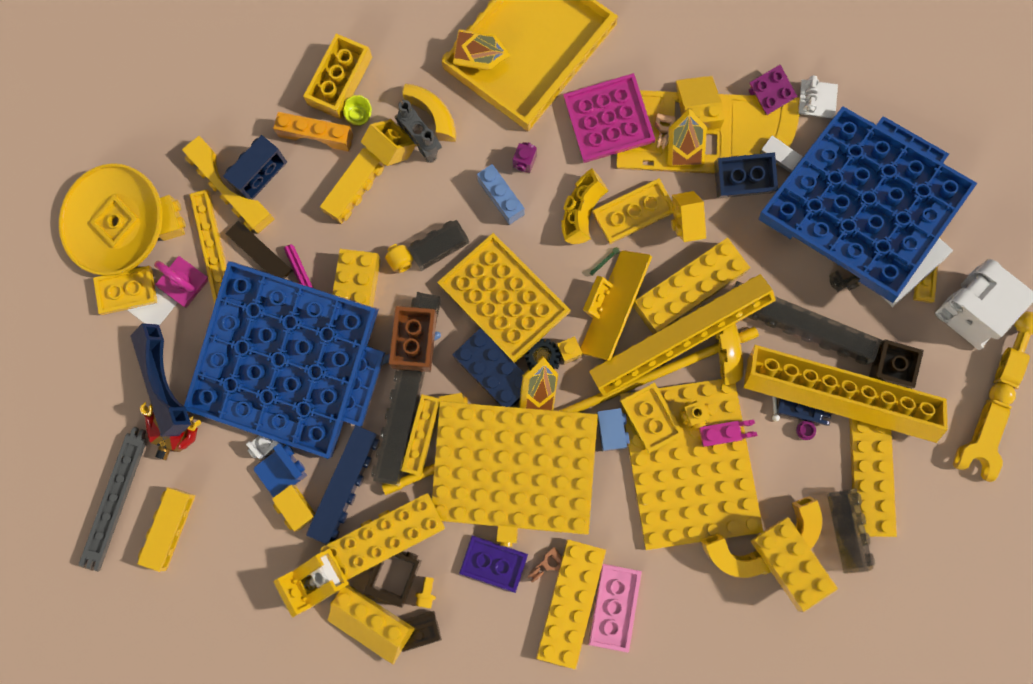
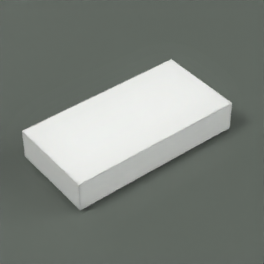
M774 136L770 137L760 151L762 154L775 152L776 163L790 173L803 157Z

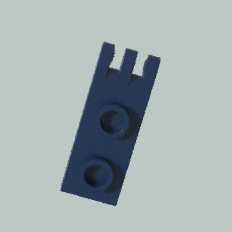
M779 399L777 414L825 426L830 425V422L823 420V417L831 418L832 414Z

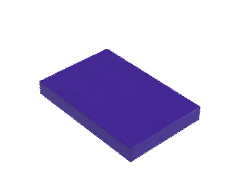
M472 535L459 574L516 593L528 554Z

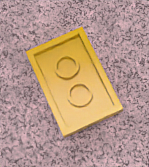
M149 265L135 268L119 275L93 278L98 313L100 315L157 303L152 267Z
M655 382L620 401L648 453L684 435Z

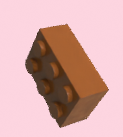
M396 306L389 365L392 369L431 372L437 320L435 309Z

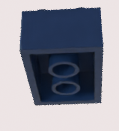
M261 135L252 142L251 147L239 156L238 161L233 166L227 168L223 177L243 197L253 200L284 167L287 160L274 144Z
M775 152L717 158L714 161L717 199L768 194L778 191Z

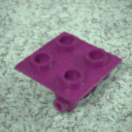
M781 64L749 82L751 85L749 89L750 95H756L766 115L798 97Z

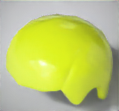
M354 95L346 100L343 115L348 123L354 126H361L370 119L372 106L365 97Z

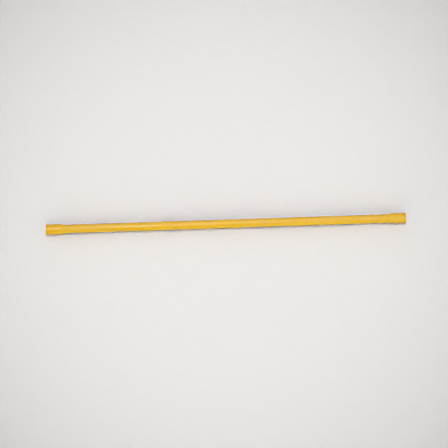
M755 326L739 332L740 343H745L759 337ZM719 342L652 370L606 397L598 393L558 411L581 412L722 351L719 347ZM435 463L424 467L421 476L410 473L382 484L385 495H389L407 485L433 475Z

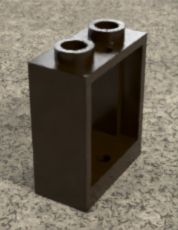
M408 551L407 554L400 552L395 555L397 558L414 564L401 596L375 586L384 561L374 566L364 593L402 608L421 564V560L417 559L418 555Z

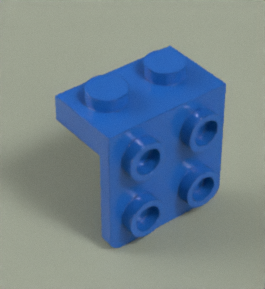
M281 443L273 447L274 453L254 467L255 473L273 497L290 485H296L308 476L304 471V465L294 458L293 450L288 445Z

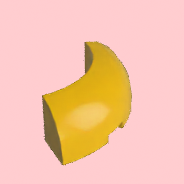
M406 83L403 88L404 100H408L411 105H415L430 114L436 125L437 139L439 141L456 142L454 121L445 104L431 91Z
M593 168L588 170L575 183L576 188L571 196H567L563 207L565 212L563 220H561L562 233L565 241L570 244H581L591 239L588 228L591 212L599 199L608 192L606 185Z
M735 323L715 335L722 350L718 353L720 376L725 385L737 383L743 377L742 349Z

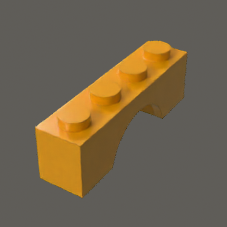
M282 112L277 113L273 128L280 138L295 141L299 138L313 139L331 148L348 152L350 151L354 136L350 126Z

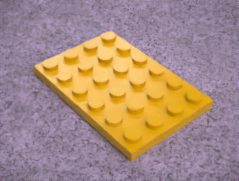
M494 233L437 282L514 363L571 312Z

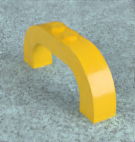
M808 496L793 502L792 506L796 514V529L810 549H812L821 533L822 513L818 501ZM719 533L700 540L710 560L720 570L731 576L748 578L771 572L757 550L742 556L731 554L725 538Z

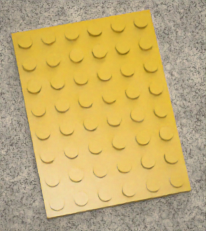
M722 379L658 388L684 435L650 453L647 452L621 405L622 413L626 414L627 424H624L625 432L629 434L630 444H628L645 550L701 542L700 540L717 533L721 534L724 538H731L763 532L746 438L742 441L703 447L699 428L695 429L694 426L688 428L687 424L683 423L680 415L682 413L681 409L686 407L685 403L696 399L697 402L703 400L704 404H707L710 408V419L705 422V426L733 421L742 422L736 383L725 385ZM636 392L620 394V401ZM694 410L695 416H700L698 410ZM744 426L740 427L741 434H745Z
M440 401L432 502L441 520L589 535L598 414Z

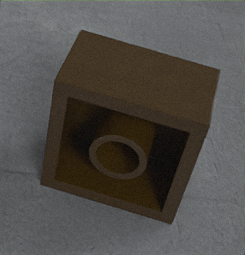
M885 339L877 343L869 377L910 389L915 388L924 350Z

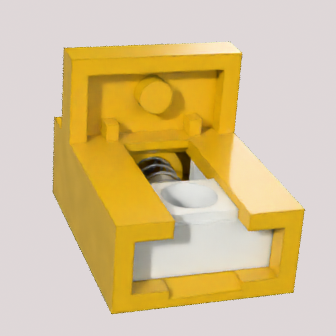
M330 548L315 555L295 570L273 581L292 618L316 606L349 585Z

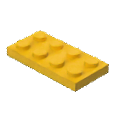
M660 178L594 209L592 213L610 245L673 214L669 206V202L672 200Z

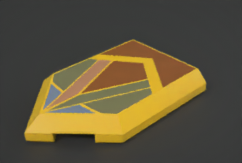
M459 29L453 65L490 71L498 63L511 56L496 35Z
M689 108L676 122L669 126L667 165L705 164L707 126Z
M543 356L522 377L519 408L554 410L558 373Z

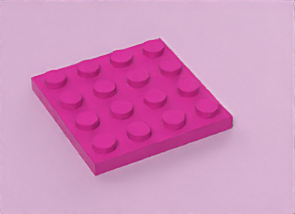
M634 73L563 94L583 163L655 142L654 133Z

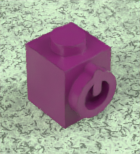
M529 142L519 143L513 157V168L531 173L537 157V148Z

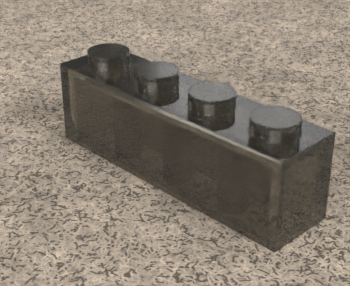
M856 488L827 493L843 573L867 572L874 569L875 559L869 549L870 537L865 531L866 518L860 508L862 503L860 493H857Z

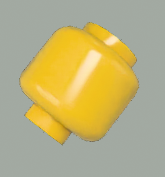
M393 244L387 249L388 252L385 255V259L393 271L403 273L412 267L413 257L405 245Z

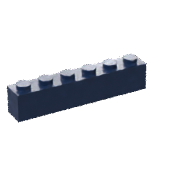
M355 425L306 536L327 545L337 540L340 533L338 528L341 523L345 522L348 516L346 510L349 505L353 504L356 498L354 492L357 486L360 487L364 480L362 474L365 468L368 469L372 462L370 456L373 450L376 451L380 444L378 434Z

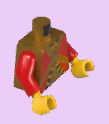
M146 402L141 405L140 411L145 417L149 443L159 446L155 455L156 458L167 460L170 450L181 452L195 442L197 427L201 425L200 420L194 423L192 416L189 418L191 425L180 436L161 437L152 405L149 408Z

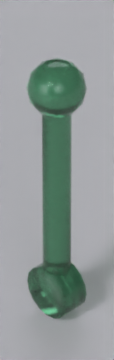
M613 248L612 253L589 274L593 276L615 254H619V248Z

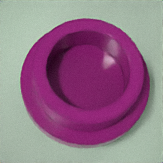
M802 421L797 425L796 433L802 440H811L816 435V427L810 421Z

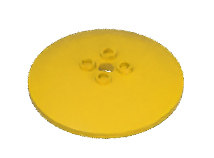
M105 164L84 173L68 190L59 215L60 238L70 259L83 270L102 276L123 274L137 267L151 253L161 232L163 213L159 194L153 183L143 173L123 164ZM118 217V223L114 226L113 220Z

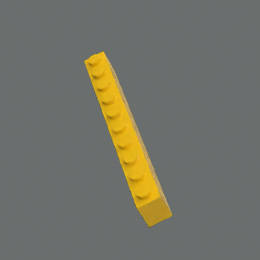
M761 274L750 278L747 282L731 289L728 293L715 298L705 306L699 307L696 311L664 327L661 331L648 336L645 340L613 356L610 361L595 366L589 372L603 397H606L776 301L773 289Z

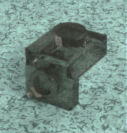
M838 270L829 275L830 284L837 292L847 288L851 291L860 286L858 284L860 278L856 275L844 280Z

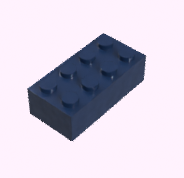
M480 328L452 355L500 406L513 407L520 400L522 377L525 373Z

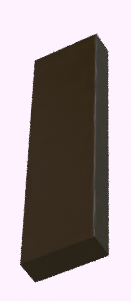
M239 220L225 233L267 273L285 279L293 271Z

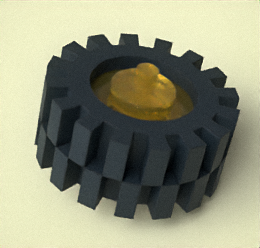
M540 339V342H537L525 354L526 363L530 370L542 356L553 369H558L559 363L561 364V355L558 347L548 339L546 341Z

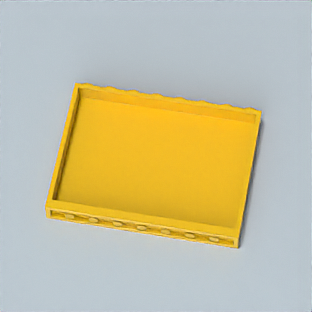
M490 0L484 12H480L476 17V21L469 25L466 30L496 35L511 56L498 63L490 71L453 65L456 40L453 48L443 55L442 66L446 72L529 132L617 25L618 15L596 0Z

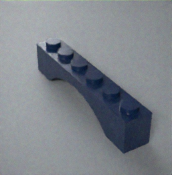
M142 323L130 337L161 437L180 436L191 425L186 407L180 404L174 397L166 380L163 363L164 338L158 324Z

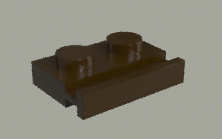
M435 611L403 620L415 629L403 647L402 652L442 640Z

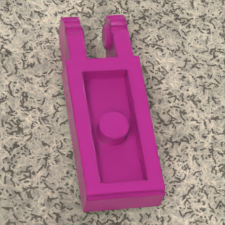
M733 421L700 427L702 446L707 447L758 436L757 432L751 431L741 434L740 429L742 426H752L755 424V421Z

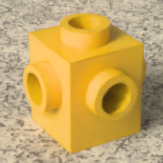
M694 399L686 402V407L682 408V413H680L683 423L687 424L688 428L694 426L695 429L705 426V422L710 419L709 415H711L709 406L704 404L703 400L697 402ZM697 409L700 416H695L694 410Z

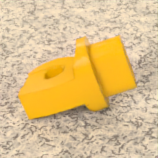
M424 578L422 593H415L417 597L416 606L432 607L433 600H436V596L431 595L434 578Z

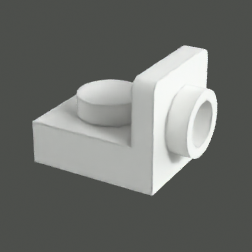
M258 436L252 442L248 441L246 443L249 447L247 451L255 459L257 457L264 459L274 450L273 447L280 442Z

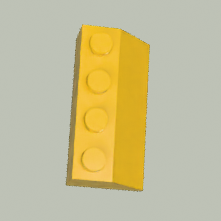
M350 585L339 590L331 604L328 617L330 623L392 665L397 660L415 629Z

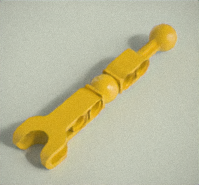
M1030 311L1024 312L1015 322L1018 334L1013 348L1008 347L1001 357L995 374V380L993 381L995 385L989 390L990 400H986L971 441L957 449L953 461L954 468L964 470L976 458L982 465L981 477L988 482L995 481L1002 468L1003 461L998 452V446L1010 415V409L1012 408L1010 404L1016 399L1015 389H1019L1030 360V356L1024 353L1030 336L1033 335V312Z

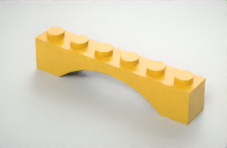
M197 136L182 149L186 154L184 158L191 166L195 164L198 167L197 173L203 179L207 177L210 180L207 184L215 192L217 190L220 191L221 195L219 197L226 205L230 203L233 206L231 210L238 218L242 216L245 219L243 224L250 231L254 229L259 234L275 220L258 200L241 197L224 185L218 172L217 155L200 136Z

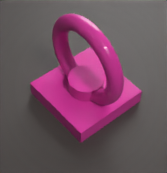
M180 256L176 258L170 267L161 261L154 263V266L163 273L155 285L185 308L188 307L209 281L206 275Z

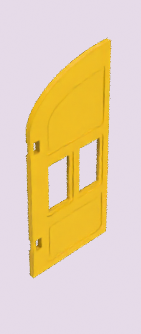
M640 90L654 133L655 142L617 153L616 169L715 174L714 161L717 158L762 154L760 151L771 136H774L790 147L798 126L800 98H795L766 115L756 96L719 94L725 120L720 129L707 130L706 134L717 135L716 155L705 154V164L671 166L667 165L668 143L664 149H662L661 145L657 148L659 130L655 127L657 114L675 117V102H679L677 92ZM660 122L662 126H670V123ZM643 161L653 162V165H643Z

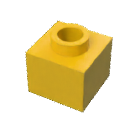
M498 525L497 542H501L500 546L512 547L513 543H517L518 527Z

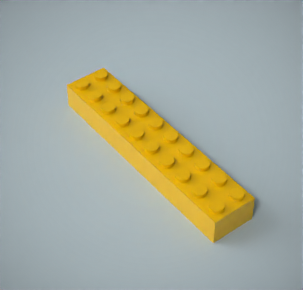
M754 345L747 359L743 387L745 389L935 443L948 430L946 398L758 345Z

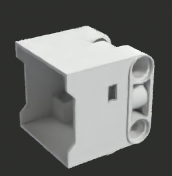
M987 259L967 276L961 283L962 288L951 294L935 312V315L975 348L981 350L991 337L997 340L1001 338L1033 303V291L1004 269L997 261Z

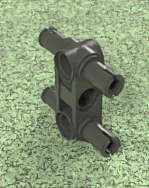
M402 100V103L399 102L398 114L394 117L399 126L417 146L426 161L433 163V158L436 161V154L442 146L433 131L428 129L418 116L410 102ZM416 130L422 131L420 134H415L414 132Z

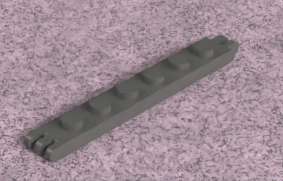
M133 427L131 433H127L79 561V566L81 567L86 565L87 569H92L94 566V571L97 572L102 567L147 439L144 438L146 430L140 429L139 431V428Z

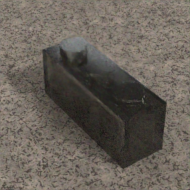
M457 220L448 221L443 225V228L438 231L433 230L426 235L427 237L421 241L418 239L412 242L408 250L419 269L423 271L469 244V239Z

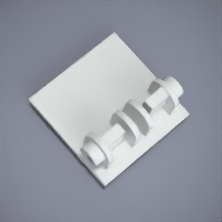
M814 75L810 76L808 80L802 79L798 114L833 119L836 115L838 84L819 82L817 76Z

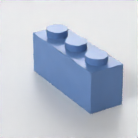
M493 164L477 174L479 184L509 225L525 215V208Z

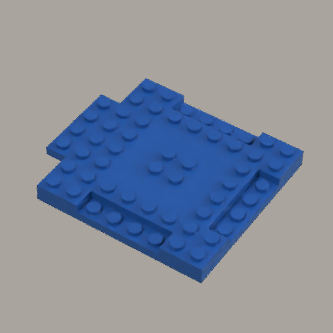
M842 106L761 211L758 220L790 240L793 237L859 277L860 280L858 282L893 303L977 185V182L943 164L949 153L883 116L875 125Z
M228 261L184 406L186 410L327 459L333 457L343 422L345 421L359 427L363 426L386 352L368 346L379 309Z

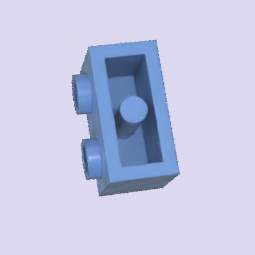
M621 408L598 411L596 414H598L597 421L602 452L626 449L627 444H630L629 434L624 430V424H627L626 414L622 413Z

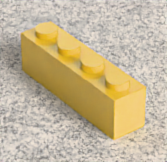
M363 147L320 205L322 211L340 224L344 220H348L354 206L360 204L362 195L365 191L371 189L373 180L376 176L382 174L384 164L379 161L378 157Z
M170 487L163 491L160 498V507L153 515V525L145 536V539H147L146 543L139 551L138 565L158 572L167 571L196 495Z

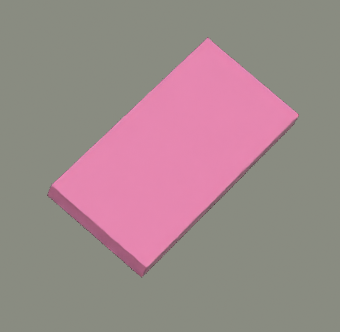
M602 564L589 645L629 653L642 571Z

